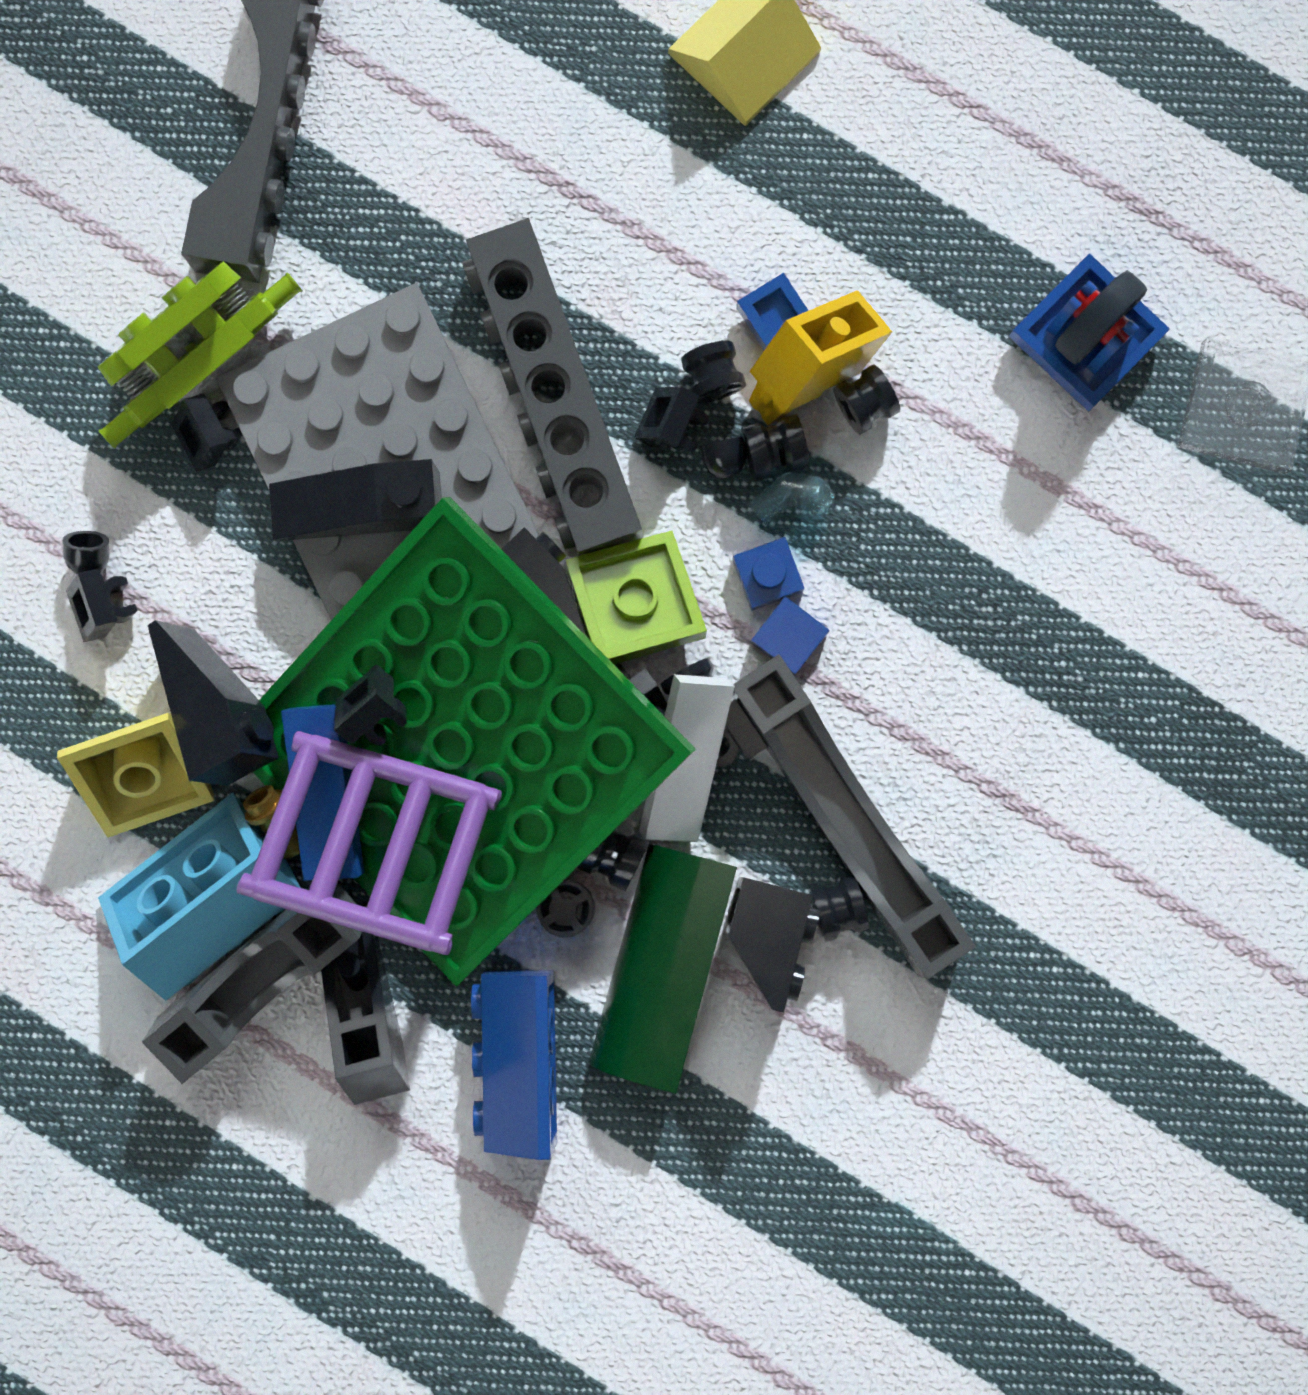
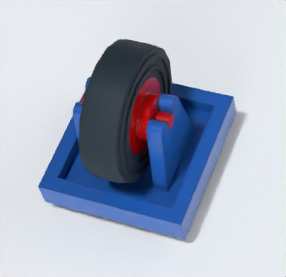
M1089 253L1013 329L1009 337L1089 412L1151 350L1170 328L1140 301L1148 289L1139 278L1128 270L1115 277Z

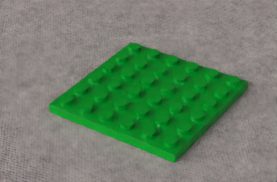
M451 497L441 498L259 699L273 724V738L279 758L253 773L264 785H270L274 790L283 791L289 775L281 711L295 707L336 704V699L377 664L394 678L393 698L400 700L407 709V724L401 727L390 718H382L378 723L386 729V742L381 746L375 745L363 734L352 745L479 782L502 791V797L496 809H488L447 932L453 934L450 953L443 955L433 951L422 950L457 987L696 748ZM375 777L358 824L365 873L357 878H353L370 896L409 786ZM431 794L390 915L425 924L465 803Z

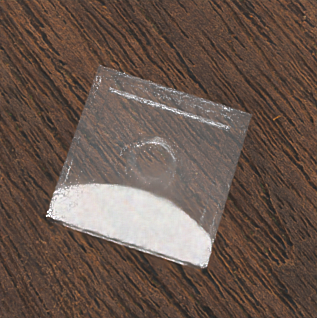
M1207 337L1201 343L1177 447L1287 474L1293 468L1308 402V362Z

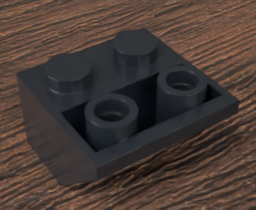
M739 877L725 932L767 1004L772 1010L784 1013L787 1000L797 1002L805 967L798 964L797 959L801 943L812 944L820 910L811 907L813 895Z

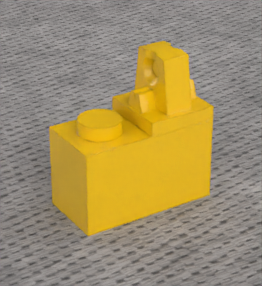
M858 290L787 319L749 371L757 380V384L748 401L761 414L762 419L767 425L775 423L793 409L820 397L826 389L860 374L893 331Z

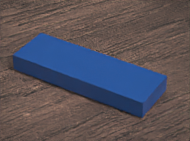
M335 704L295 707L281 711L289 772L297 752L292 751L293 736L297 731L319 735L348 744V741L334 731ZM320 760L296 822L304 881L313 880L352 773L351 769ZM359 826L357 827L339 879L357 878L365 873Z

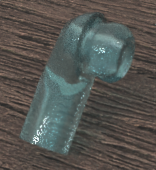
M789 472L780 476L750 501L748 505L766 525L787 507L809 510L812 515H824L833 507L834 495L829 483L821 477Z

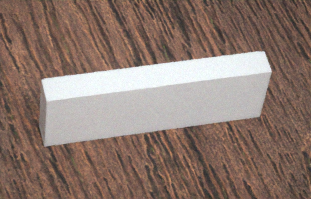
M674 674L665 718L696 750L646 799L639 829L645 840L698 842L735 687L728 678Z

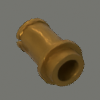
M270 785L262 786L253 791L243 804L246 810L245 819L250 825H258L265 835L282 794V790H274ZM296 825L283 859L292 858L300 853Z

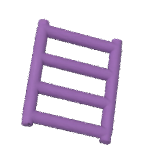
M297 731L292 741V751L297 752L253 871L251 874L244 873L237 884V893L257 901L425 951L448 955L452 949L453 934L447 932L488 809H496L501 800L502 791L479 782L319 735ZM320 760L353 771L310 889L306 890L276 881L275 879ZM375 777L409 786L368 905L363 907L333 898V894ZM431 794H436L463 802L465 806L425 924L390 915Z

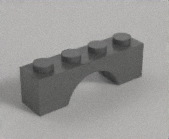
M337 883L333 898L356 904ZM286 909L157 1016L142 1043L181 1084L185 1083L225 1050L242 1028L271 1000L302 977L309 974L316 975L360 938L362 932Z

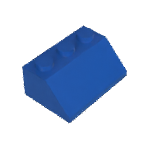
M554 969L486 971L481 974V984H473L471 990L472 1018L482 1019V1042H473L472 1047L473 1077H483V1100L474 1101L473 1104L474 1136H483L484 1152L535 1160H551L558 1142Z

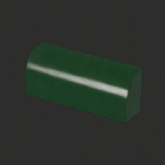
M649 843L589 1058V1065L625 1080L674 1094L677 1093L735 878L736 866Z

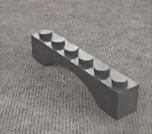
M241 0L251 20L258 42L261 71L258 102L249 131L234 159L213 184L192 200L181 255L195 273L208 274L224 261L241 277L239 280L259 283L262 267H268L272 261L274 237L270 233L273 213L279 214L283 207L285 189L284 183L280 178L284 161L290 162L294 153L295 132L291 128L294 109L300 110L304 103L305 78L301 74L305 57L311 58L315 49L316 29L315 25L312 24L315 6L321 7L324 0Z
M780 654L734 683L732 699H736L766 744L767 751L849 874L855 877L861 892L916 974L928 980L976 947L944 898L909 855L861 786L827 731L811 700Z

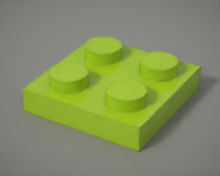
M673 530L565 559V569L587 637L613 664L706 639L707 629Z

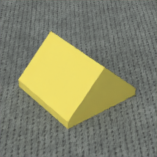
M718 0L668 49V54L744 126L761 112L821 52V46L795 0Z
M166 713L57 751V759L107 838L214 801L211 784L188 780L171 713Z

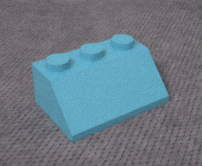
M233 792L98 897L122 965L165 1001L184 986L195 981L203 971L227 952L237 948L245 938L274 915L285 910L284 908L238 894L236 891L237 884L244 873H252L266 835L258 825H250L245 819L246 810L243 807V803ZM283 859L275 880L301 888L287 860Z

